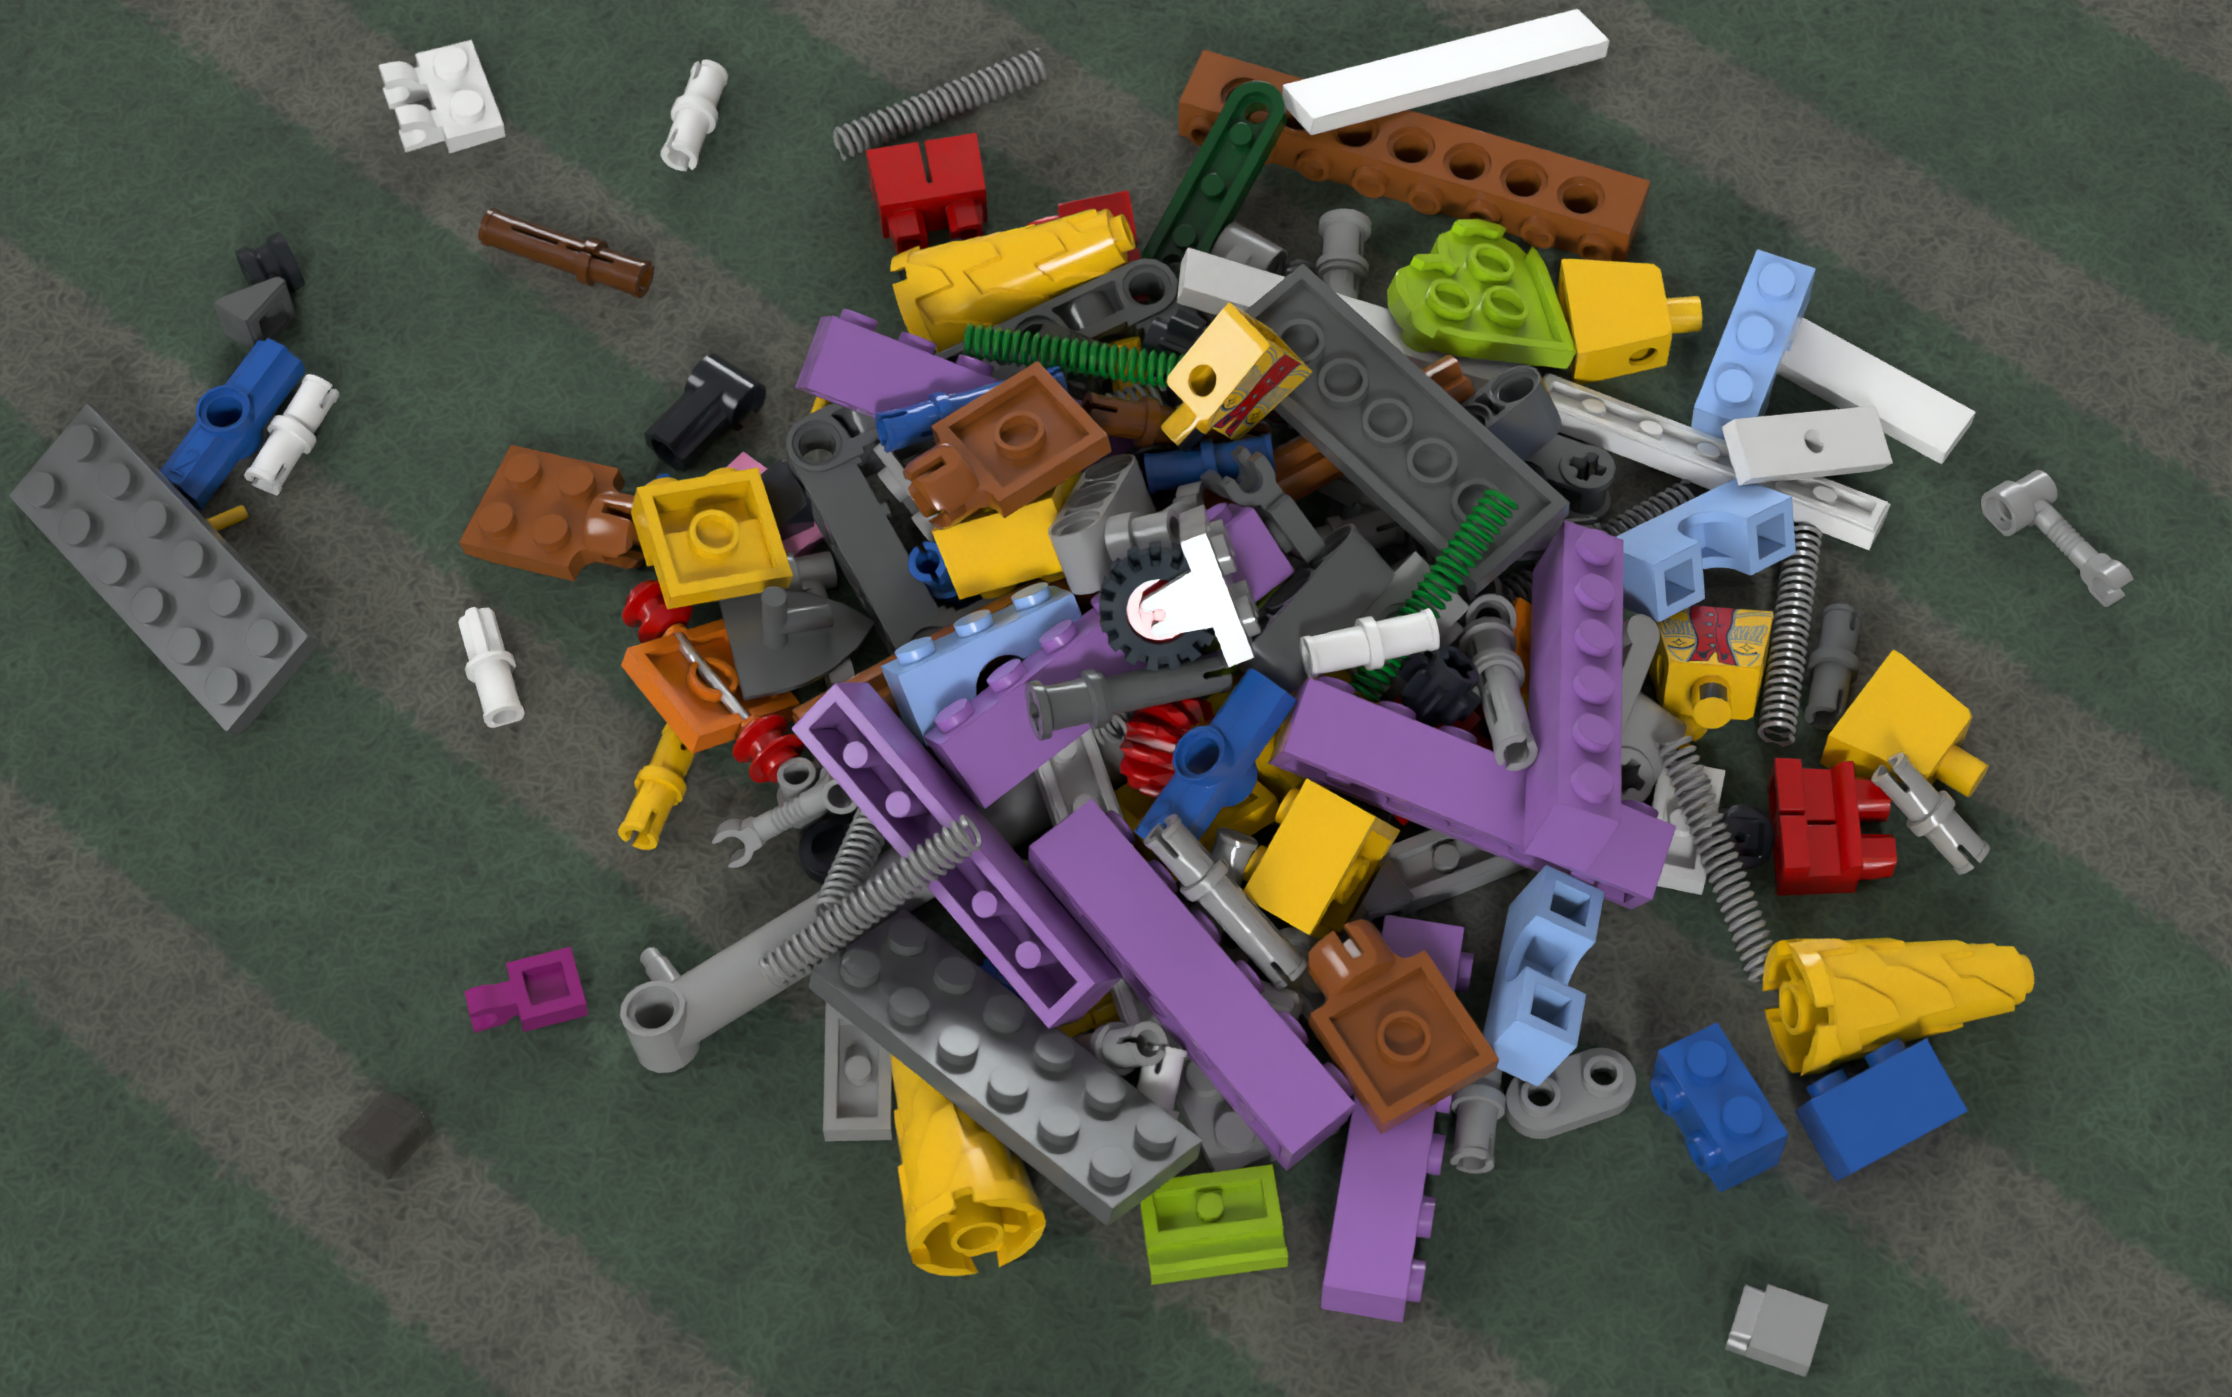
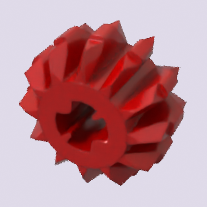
M1194 697L1134 711V717L1131 722L1125 723L1127 729L1125 740L1119 745V749L1124 752V757L1120 763V773L1127 776L1129 787L1139 790L1142 795L1157 799L1175 773L1172 760L1178 741L1193 728L1209 725L1215 717L1211 702Z

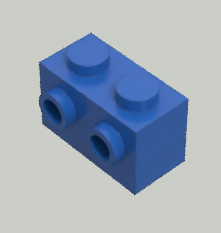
M1717 1022L1658 1050L1650 1080L1652 1095L1661 1111L1666 1116L1673 1117L1685 1136V1145L1693 1163L1701 1172L1708 1173L1720 1193L1779 1164L1789 1134Z
M1898 1038L1866 1055L1864 1058L1870 1069L1848 1080L1843 1069H1839L1806 1088L1812 1100L1797 1108L1794 1112L1824 1165L1836 1182L1968 1111L1927 1038L1907 1049L1901 1038Z

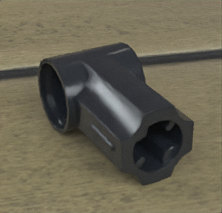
M716 353L707 355L694 367L685 385V393L644 433L646 444L660 460L676 471L682 470L686 472L729 428L734 431L741 430L744 426L740 422L752 411L757 414L762 409L766 399V388L762 383Z

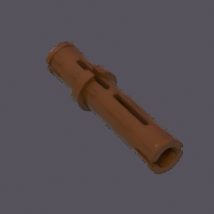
M496 208L489 209L480 224L478 237L482 245L492 246L530 259L531 261L576 275V280L581 284L594 286L597 282L632 294L636 298H643L652 284L654 266H652L651 261L640 260L611 250L603 240L590 238L588 241L552 230L546 226L511 216Z
M1087 392L1083 397L1081 407L1108 436L1131 439L1134 446L1149 448L1153 443L1179 447L1160 427L1177 408L1162 406L1159 404L1158 399L1142 396L1138 401ZM1260 420L1238 440L1259 437L1260 434L1270 433L1269 423ZM1213 428L1202 438H1212L1213 444L1234 441ZM1200 441L1194 447L1200 446Z

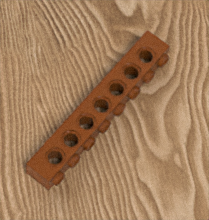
M1203 50L1179 100V135L1187 137L1193 144L1201 147L1228 97L1234 89L1243 83L1255 80L1265 81L1275 86L1282 95L1283 85L1304 79ZM1287 109L1286 126L1264 164L1274 163L1297 170L1302 176L1312 181L1320 182L1328 179L1348 185L1361 195L1369 198L1384 196L1405 202L1423 214L1434 215L1441 213L1458 219H1480L1499 224L1507 228L1505 233L1522 237L1526 243L1536 248H1549L1552 246L1579 254L1584 260L1626 262L1645 216L1651 183L1650 180L1411 110L1310 135ZM1256 111L1250 116L1248 121L1253 124L1262 123L1267 118L1268 113Z

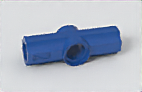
M269 338L266 341L258 340L224 386L210 389L200 397L196 405L198 421L160 470L195 509L202 511L237 462L251 456L259 449L263 441L264 426L306 372L302 361L295 357L284 345ZM236 422L235 424H233V425H231V426L225 427L226 425H228V424H230V423Z
M1249 668L1210 724L1193 728L1178 741L1172 760L1175 773L1133 832L1145 840L1146 836L1157 824L1161 823L1166 829L1168 825L1164 822L1165 818L1172 814H1177L1181 818L1182 823L1199 841L1222 807L1234 806L1244 801L1252 792L1258 775L1255 760L1292 710L1297 700L1270 679L1253 668Z

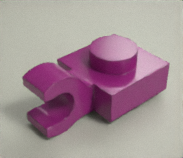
M571 946L506 963L509 981L492 985H481L464 992L474 1033L506 1024L512 1017L519 1015L523 1032L588 1015L587 1004Z

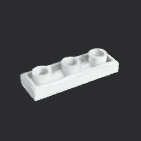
M1876 406L1734 419L1721 427L1729 451L1730 462L1734 468L1739 486L1869 472L1883 469L1893 463Z

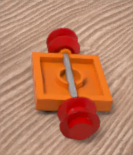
M647 580L637 585L627 596L622 619L629 627H640L638 639L641 644L627 648L621 667L692 754L736 740L732 751L733 757L740 763L752 762L749 768L750 778L756 783L778 782L777 771L781 764L790 758L800 757L804 749V743L796 734L785 735L788 722L793 721L792 716L794 714L792 709L798 707L800 702L791 691L773 696L744 700L723 619L687 630L686 626L693 613L692 605L667 609L658 580Z

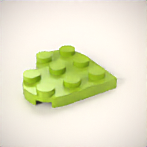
M1461 219L1455 221L1450 231L1438 236L1429 254H1417L1413 257L1410 265L1398 269L1387 290L1388 308L1397 324L1403 328L1401 338L1406 346L1416 352L1429 353L1435 350L1459 357L1562 369L1569 367L1576 354L1574 342L1544 261L1534 247H1531L1527 255L1518 245L1503 238L1507 228L1502 225L1480 219Z

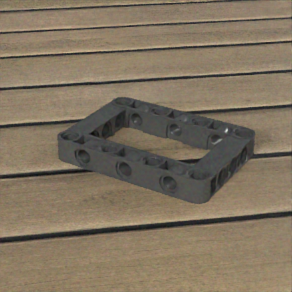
M1143 258L1132 261L993 327L995 332L996 328L1000 326L1003 329V335L1008 328L1013 331V335L1018 329H1020L1022 335L1030 331L1032 339L1037 332L1040 333L1042 339L1048 333L1051 337V343L1056 335L1060 337L1061 343L1066 336L1070 339V343L1075 338H1078L1080 347L1085 339L1090 343V347L1094 341H1097L1100 352L1103 343L1111 344L1110 342L1128 337H1140L1143 344L1154 319L1160 317L1170 321L1172 315L1176 316L1178 309L1199 318L1200 316L1194 308L1177 303L1179 282L1174 272L1166 264L1156 259ZM1146 294L1157 298L1159 301L1151 305H1142L1133 298ZM964 341L936 354V356L956 363L959 354L963 355ZM972 344V347H971V349H970L971 353H973V351H974V349H973V344ZM983 344L980 350V355H982L983 353ZM1012 346L1008 355L1009 359L1012 357ZM991 347V350H990V352H989L990 356H992V354H993V349H992V347ZM1002 347L999 353L1000 358L1002 356ZM1020 350V353H1019V356H1018L1019 361H1020V359L1022 358V357H1021V350ZM1069 352L1068 360H1067V362H1066L1067 368H1068V366H1069V364H1070V360H1069L1070 352ZM1049 353V357H1048V359H1047V364H1048V365H1049V363H1050V353ZM1060 353L1057 360V366H1059L1060 364ZM1031 355L1028 356V362L1031 360ZM1079 356L1076 363V369H1078L1079 367ZM1089 356L1085 366L1086 371L1089 368ZM1099 356L1095 368L1099 367ZM986 358L982 360V362L994 367L991 377L1000 381L1009 379L1026 368L1024 364L1018 367L1015 363L1009 366L1005 361L998 364L996 360L991 363ZM1063 370L1060 371V373H1063L1066 382L1082 375L1080 373L1076 376L1072 371L1068 374H1065ZM1156 386L1168 407L1175 408L1183 403L1175 392L1169 389L1161 391L1159 386ZM832 403L801 418L792 425L786 438L787 463L810 501L813 519L868 618L875 621L874 629L888 654L892 656L904 644L927 637L999 597L983 598L955 612L953 607L947 610L945 606L937 607L926 585L915 579L909 572V555L892 527L891 511L886 502L879 504L865 479L886 467L873 450L880 443L875 419ZM1270 433L1273 450L1276 447H1278V445ZM925 441L894 450L893 453L902 461L936 445V442ZM816 449L827 450L833 454L829 459L822 462H811L804 458L808 452ZM1173 502L1162 507H1156V511L1158 512L1173 504ZM1029 581L1018 583L1014 589L1020 587L1021 585ZM992 667L979 674L977 683L991 675Z

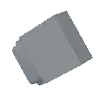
M1769 1284L1765 1291L1745 1285L1725 1350L1806 1377L1828 1304Z

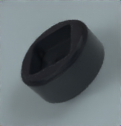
M1746 804L1727 806L1718 810V813L1720 812L1724 815L1722 819L1712 822V826L1722 822L1728 825L1725 829L1713 833L1712 837L1725 832L1731 833V836L1713 845L1711 848L1728 842L1736 844L1734 848L1712 858L1736 851L1739 853L1737 858L1720 866L1740 861L1743 862L1742 867L1735 870H1749L1763 864L1770 856L1774 846V830L1767 815L1757 807Z

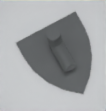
M777 586L768 587L762 593L718 600L744 700L773 696L802 688L830 674L858 651L875 626V621L846 604L816 594L784 590Z

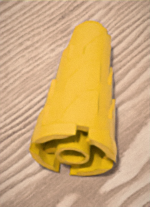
M1093 208L1035 226L1032 224L965 241H953L922 250L917 246L893 256L890 272H898L905 269L907 279L892 285L908 332L937 345L935 350L940 353L964 341L965 329L970 322L973 323L975 329L981 323L985 331L989 325L995 327L1128 263L1127 251L1135 249V240L1129 223L1123 214L1114 217L1108 209L1096 212V209Z
M1796 938L1778 941L1770 948L1764 965L1762 992L1779 989V1007L1764 1008L1766 1020L1783 1064L1791 1073L1802 1072L1800 1076L1819 1074L1839 1064L1862 1059L1898 1038H1901L1904 1044V1042L1961 1028L1965 1022L2015 1011V1006L2025 1000L2026 994L2031 993L2033 990L2034 972L2028 957L2024 954H2019L2014 946H1996L1994 943L1966 944L1959 940L1904 942L1892 938L1855 940Z
M890 1053L898 1108L894 1110V1123L902 1165L898 1166V1175L906 1224L905 1240L912 1262L929 1273L944 1276H962L978 1273L971 1259L973 1256L997 1251L999 1267L1022 1256L1041 1238L1046 1225L1040 1200L1034 1192L1022 1158Z

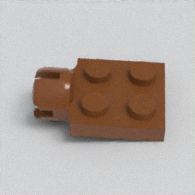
M1037 361L932 425L931 429L937 445L911 460L904 468L903 475L905 480L912 481L908 487L910 496L919 511L926 518L945 510L929 520L936 529L945 530L952 528L976 513L979 508L991 507L997 510L1003 518H1006L1109 454L1112 450L1107 433Z
M511 445L459 541L465 554L492 563L574 582L579 572L588 564L601 563L623 569H636L646 563L643 553L629 550L633 544L641 545L631 515L635 496L621 493L625 481L619 468Z
M1360 919L1343 925L1350 936L1343 944L1336 933L1332 931L1308 952L1307 971L1325 996L1326 1001L1322 1007L1310 1013L1308 1024L1337 1068L1348 1080L1352 1091L1379 1132L1383 1134L1496 1070L1499 1058L1426 950L1414 956L1402 958L1392 952L1373 923Z

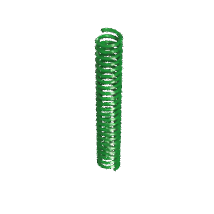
M972 322L967 324L965 329L964 351L962 354L972 358L977 357L980 361L986 358L990 363L994 360L998 364L1005 361L1009 366L1015 363L1018 367L1024 364L1027 368L1037 362L1040 353L1041 361L1039 363L1045 369H1048L1049 367L1057 366L1060 353V364L1058 367L1065 374L1072 371L1076 376L1080 373L1084 377L1091 374L1095 379L1101 375L1104 380L1111 377L1115 382L1121 379L1123 383L1130 380L1134 385L1140 381L1143 386L1148 383L1152 387H1156L1159 384L1162 389L1168 386L1166 383L1167 378L1165 382L1163 379L1167 364V354L1165 351L1160 353L1157 364V352L1155 350H1152L1148 357L1147 350L1143 348L1138 357V350L1135 346L1130 350L1128 358V348L1126 345L1121 347L1119 352L1118 346L1114 344L1109 352V346L1105 342L1101 345L1099 352L1098 342L1094 341L1090 347L1087 339L1082 342L1080 347L1078 338H1075L1070 343V339L1067 336L1061 343L1060 337L1056 335L1051 343V337L1048 333L1042 339L1040 333L1037 332L1032 339L1030 331L1022 335V332L1018 329L1013 335V331L1008 328L1003 335V329L1000 326L994 332L993 327L989 325L984 332V327L981 323L975 329ZM972 344L974 349L973 353H971L970 351ZM983 344V353L982 355H980V350ZM1012 346V357L1009 359L1008 355ZM991 347H992V349H993V354H992V356H990V354H989V352H990V350H991ZM1002 347V356L1000 358L999 353ZM1020 350H1021V357H1022V358H1021L1020 361H1019L1018 356H1019V353H1020ZM1031 350V360L1030 362H1028V356ZM1069 352H1070V357H1069L1070 364H1069V366H1068V368H1067L1066 362H1067V360H1068V356H1069ZM1174 352L1170 354L1168 359L1167 377L1177 364V356ZM1049 353H1050V363H1049V365H1048V364H1047V359H1048ZM1184 354L1179 357L1178 363L1185 356ZM1079 356V367L1078 369H1076V363ZM1089 356V368L1086 371L1085 366ZM1098 356H1099V368H1098V371L1096 372L1095 366H1096V364H1097V360H1098ZM1148 358L1147 377L1144 379V372ZM1137 359H1138V367H1137L1138 373H1137V376L1135 377V376H1134V371H1135L1136 364H1137ZM1108 360V371L1107 373H1105V367ZM1118 360V372L1115 375V368ZM1128 360V373L1125 377L1124 371ZM1156 364H1157V377H1156V379H1155V381H1154V376H1153V375H1154V372H1155V369H1156Z
M1493 489L1484 490V497L1478 499L1479 506H1473L1472 514L1466 515L1467 523L1460 524V531L1454 532V539L1448 540V548L1441 549L1442 556L1435 557L1436 564L1429 566L1430 573L1423 574L1424 581L1417 583L1418 589L1411 591L1412 598L1405 599L1406 606L1400 607V615H1395L1393 618L1418 613L1419 611L1413 605L1423 610L1429 608L1433 612L1435 619L1440 618V613L1427 605L1420 597L1428 600L1438 609L1446 610V605L1432 596L1425 588L1433 591L1447 602L1452 601V596L1436 586L1431 579L1440 583L1448 591L1458 593V588L1444 579L1437 571L1445 574L1456 584L1464 585L1463 578L1449 570L1443 563L1450 565L1457 572L1468 577L1471 576L1470 571L1454 561L1450 555L1457 557L1470 568H1477L1476 563L1461 553L1455 546L1462 548L1476 560L1483 558L1479 551L1466 544L1460 537L1467 539L1483 552L1489 551L1488 546L1480 539L1471 535L1467 529L1475 532L1486 542L1495 543L1494 537L1478 527L1473 521L1480 523L1495 535L1501 534L1500 529L1484 519L1478 512L1485 514L1493 522L1503 527L1507 526L1505 519L1489 510L1485 504L1492 506L1506 518H1513L1512 512L1496 502L1490 495L1497 497L1502 503L1513 510L1519 509L1518 504L1499 491ZM1409 655L1400 657L1405 661L1410 659ZM1396 658L1387 660L1398 669L1403 667V663ZM1385 663L1380 668L1391 677H1398L1397 672ZM1364 665L1358 666V674H1352V682H1348V684L1374 703L1380 702L1379 697L1370 692L1360 682L1370 686L1379 694H1386L1385 689L1374 682L1366 673L1377 678L1386 686L1392 685L1391 680L1376 669L1369 671Z

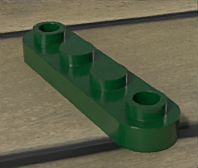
M1255 80L1243 83L1233 90L1148 241L1141 259H1156L1168 266L1175 262L1181 263L1188 247L1211 254L1212 248L1220 234L1235 219L1286 126L1287 108L1281 93L1275 86L1265 81ZM1256 111L1268 113L1267 118L1262 123L1253 124L1248 120ZM1178 274V275L1175 276L1176 279L1178 280V282H1179L1180 274Z

